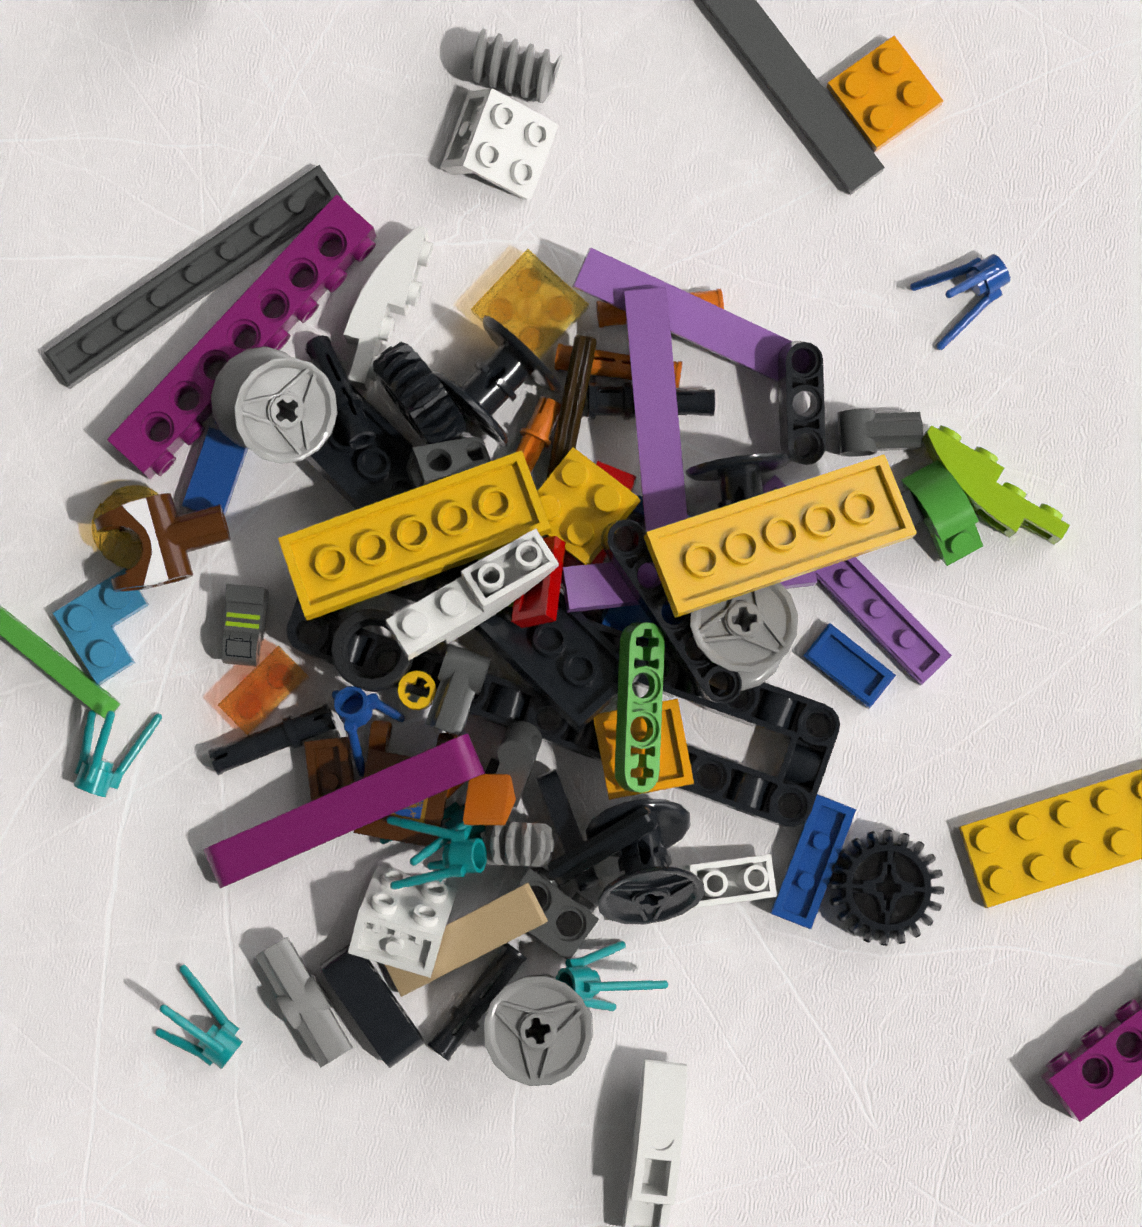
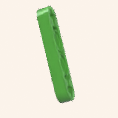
M0 605V635L104 719L108 711L115 712L121 703L114 696L96 684L93 679Z
M649 622L631 623L625 627L621 634L619 651L615 779L624 790L639 793L648 792L656 785L660 771L665 641L661 629ZM636 638H648V646H636ZM634 660L649 661V666H634ZM639 673H643L649 682L648 691L641 698L636 696L632 689L633 679ZM637 717H642L647 724V733L640 741H636L630 731L631 723ZM631 748L645 749V754H632ZM631 768H643V777H631Z

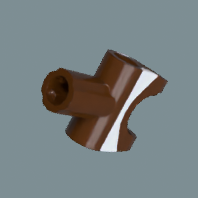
M170 493L158 494L126 503L100 515L94 520L97 532H107L116 529L119 532L130 531L136 533L142 542V554L137 564L126 570V574L111 579L114 592L158 588L188 579L193 576L188 552L231 540L221 504L177 516Z

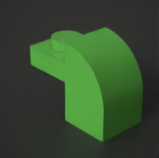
M938 460L901 479L905 491L909 490L923 514V522L928 527L938 555L946 566L983 547L975 525L979 521L971 503L954 476Z

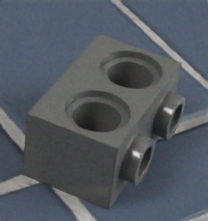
M541 867L537 873L529 868L515 889L526 883H529L530 886L543 888L547 894V903L542 910L548 922L529 931V933L566 960L570 959L598 922L599 918L592 914L597 906L578 892L572 898L558 889L560 885L550 878L549 871ZM565 911L577 913L582 920L580 931L573 936L563 935L559 932L556 925L557 918Z

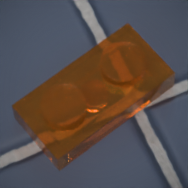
M278 645L218 706L246 735H250L309 676Z

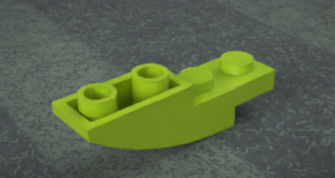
M932 425L922 437V442L932 462L938 460L954 476L966 494L974 512L980 518L1009 538L1017 533L1020 526H1023L1052 544L1062 540L1070 526L1061 520L1063 514L1047 504L1041 503L1038 507L1025 499L1027 494L1011 483L1004 482L1003 486L997 483L1004 467L997 463L998 457L982 447H976L973 450L960 442L962 437L946 426L940 425L938 429Z

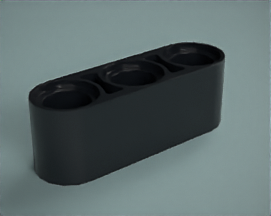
M793 341L783 346L778 356L780 446L782 453L790 455L791 461L810 465L821 459L826 446L823 357L819 348L814 344ZM802 348L809 355V365L802 372H797L792 367L791 359L794 352ZM805 391L810 397V407L805 413L797 414L793 409V398L797 393ZM806 433L811 438V449L807 454L798 456L794 451V441L799 435Z
M349 944L320 964L319 968L378 1055L391 1068L422 1046L425 1040L371 961L349 954Z

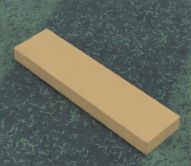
M526 883L446 925L431 978L389 965H385L402 997L548 922L529 883Z

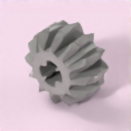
M506 822L505 825L485 826L483 842L487 850V863L490 865L545 867L551 862L552 852H554V839H552V828L547 824Z

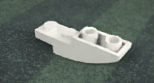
M416 227L396 244L373 271L352 309L343 335L347 343L357 346L348 378L354 388L368 391L370 381H378L373 371V361L379 357L378 353L382 341L389 342L395 321L394 317L389 316L390 312L406 316L409 305L416 307L422 282L417 281L420 267L428 266L433 250V243L428 242L427 228Z
M534 529L461 571L460 578L386 619V625L409 661L442 641H445L446 644L452 642L483 623L542 581L559 567V563L537 529Z
M771 854L678 866V868L693 872L704 883L705 894L698 905L693 908L777 897ZM624 874L598 877L600 893H602L606 885Z
M644 1059L632 1138L634 1149L622 1227H668L671 1205L675 1203L686 1101L687 1064Z

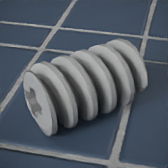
M482 28L475 44L470 70L473 68V79L477 83H481L489 74V84L493 88H497L502 80L505 79V90L508 93H513L520 84L521 96L524 98H528L536 89L537 101L544 103L554 87L562 54L555 63L550 62L549 49H545L539 58H535L534 44L531 43L522 54L519 53L518 39L514 38L510 45L504 48L503 36L499 33L492 43H488L487 29Z

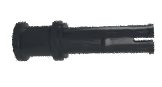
M589 382L588 420H595L596 416H622L623 420L634 418L635 408L633 386L631 383L624 382L622 387L597 386L595 382ZM676 389L678 415L714 416V389Z

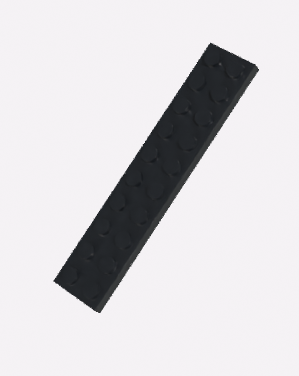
M351 385L354 393L361 396L365 408L363 412L375 433L374 441L361 449L352 448L349 445V440L341 423L335 420L332 434L320 450L305 459L357 510L413 489L406 470V464L414 446ZM478 559L427 577L425 580L437 591L460 578L461 571L478 562ZM561 592L559 593L557 618L554 622L521 628L511 622L513 607L507 606L474 628L577 732L618 697L619 650L580 611L567 613L565 598ZM641 673L635 676L633 683L639 679Z

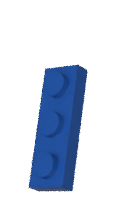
M817 794L812 811L804 822L770 914L812 929L833 873L832 866L837 863L857 809Z

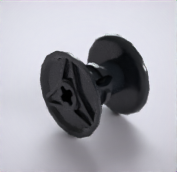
M485 315L483 317L484 329L498 346L492 355L484 363L479 360L474 365L476 371L462 386L440 371L432 372L461 412L490 438L506 447L508 444L507 434L492 415L508 398L512 402L517 398L514 392L528 377L545 389L553 392L561 390V385L546 365L520 339L501 323Z
M778 452L740 455L701 463L690 467L685 472L693 480L719 481L722 502L717 504V508H721L764 494L761 474L784 467L789 463L790 455Z
M640 799L623 802L605 809L589 823L585 830L587 840L642 806H647L657 816L658 826L655 830L612 855V857H620L618 860L619 872L625 871V874L606 885L598 898L599 912L608 920L622 924L641 925L662 922L686 913L698 905L704 896V883L693 872L678 867H669L672 861L671 854L667 849L683 839L691 825L690 813L681 804L666 799Z

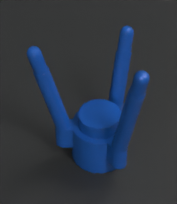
M991 254L983 260L977 257L967 264L924 278L910 285V289L916 291L966 274V280L947 290L945 296L952 298L969 288L978 296L983 293L985 295L937 343L936 347L938 350H943L991 302L1003 295L1000 288L1010 282V274L1004 262L996 254Z
M355 686L346 687L340 691L334 690L332 692L334 708L341 721L345 724L344 728L348 734L358 774L364 777L365 762L357 734L358 727L365 725L371 719L373 709L375 708L398 722H404L405 716L382 702L376 693L366 695L361 688Z

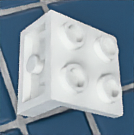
M492 88L468 92L440 168L453 175L474 173L522 199H531L558 125Z
M377 866L358 911L348 953L431 978L442 937L458 890L446 886L439 881L393 890L390 887L391 882L405 879L412 875L396 868Z

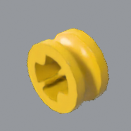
M423 671L407 673L398 685L400 700L411 710L420 711L427 709L432 705L437 692L436 683L430 675ZM418 679H423L427 682L424 688H430L428 697H420L417 703L408 700L411 694L405 693L406 686L408 684L415 685Z

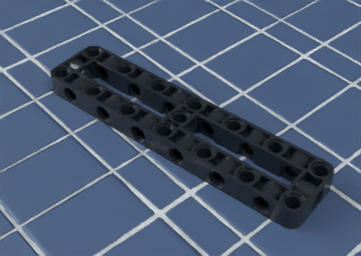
M429 584L424 592L413 593L405 585L386 593L390 597L414 604L436 590ZM297 597L287 624L286 633L288 641L302 654L334 665L331 646L333 635L342 622L338 617L339 610L307 621ZM589 620L620 651V638L623 631ZM306 623H317L321 630L320 637L312 644H303L299 639V630ZM361 628L350 639L347 652L349 661L356 670L365 675L375 676L384 673L378 667L380 655L386 651L398 653L399 649L396 640ZM640 637L636 638V646H648V640ZM665 647L664 660L668 664L669 672L663 678V695L691 701L705 707L707 711L749 726L769 729L784 735V738L788 739L784 760L775 777L687 745L694 784L676 787L675 789L782 827H793L806 821L812 811L839 734L840 721L834 709L821 702L765 682L746 690L748 703L743 708H733L728 703L710 702L697 692L669 648ZM425 651L413 658L412 667L408 673L412 671L427 673L432 677L438 689L440 683L438 676L444 658ZM634 660V665L645 666L647 661ZM487 673L480 695L472 702L470 715L506 728L517 721L529 722L538 728L542 735V741L601 761L593 719L577 732L560 715L561 722L556 729L551 731L543 730L536 723L537 714L544 708L553 707L537 691ZM641 673L639 679L633 684L648 689V679ZM418 679L415 685L408 684L406 686V692L427 698L430 688L425 689L424 685L427 682L423 679ZM709 684L714 695H720L725 691ZM810 715H821L827 721L828 729L823 737H814L807 731L806 720ZM712 765L719 771L720 782L715 788L706 789L698 783L697 772L701 766ZM786 793L794 795L799 800L800 809L793 818H786L781 815L777 807L778 800Z

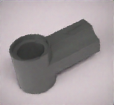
M851 409L837 413L840 456L858 457L873 455L877 451L917 450L922 448L923 424L920 412L875 413V410Z
M450 644L439 672L438 681L440 683L425 722L426 725L461 736L475 694L478 695L483 686L491 658Z

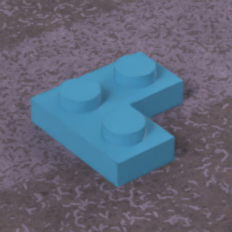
M125 568L53 612V615L98 685L103 684L136 663L114 627L149 604L140 590L129 592L113 591L111 579L126 574L127 569Z

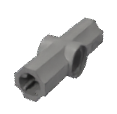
M288 937L255 956L277 993L276 1000L284 1016L295 1030H299L306 1046L320 1068L353 1048L330 1009L332 1004L324 988L315 975H310L302 958L298 955Z

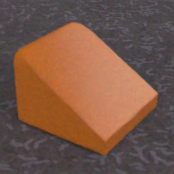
M482 774L469 780L463 816L464 825L506 824L516 801L510 775Z

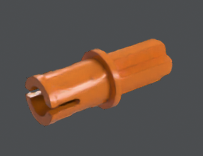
M540 396L526 428H521L520 434L523 437L515 451L522 450L530 474L543 448L550 447L551 445L549 438L558 422L561 404L544 396Z

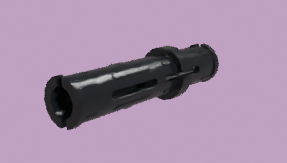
M324 335L316 336L306 343L305 351L313 365L327 376L335 391L337 404L336 421L341 423L349 440V445L352 448L361 449L367 447L374 441L375 433L363 412L365 408L361 396L354 393L331 345L330 338Z
M326 703L319 708L296 717H292L290 714L282 717L283 722L216 749H210L208 753L210 759H214L211 762L217 775H221L226 771L291 745L294 749L303 746L302 741L329 730L337 729L336 722L332 719L334 717L332 711Z
M505 943L504 947L481 974L458 1006L453 1005L448 1012L451 1013V1016L432 1041L428 1043V1046L449 1061L471 1030L474 1032L478 1030L481 1026L478 1021L487 1011L492 1000L501 992L522 963L528 958L509 943ZM503 968V971L500 973V975L497 977L494 983L490 986V988L487 990L482 998H479L480 995L487 988V986L490 984V982L493 980V978L500 971V969ZM474 1004H476V1006L474 1007V1009H473V1010L471 1011V1013L466 1017V1019L463 1021V1023H462L461 1026L458 1028V1030H457L454 1034H452V1032H453L454 1029L457 1027V1025H458V1024L462 1021V1019L466 1016L467 1012L471 1009V1007H472Z

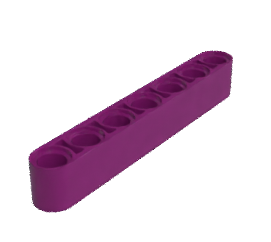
M467 733L203 849L219 888H223L473 779L485 772Z

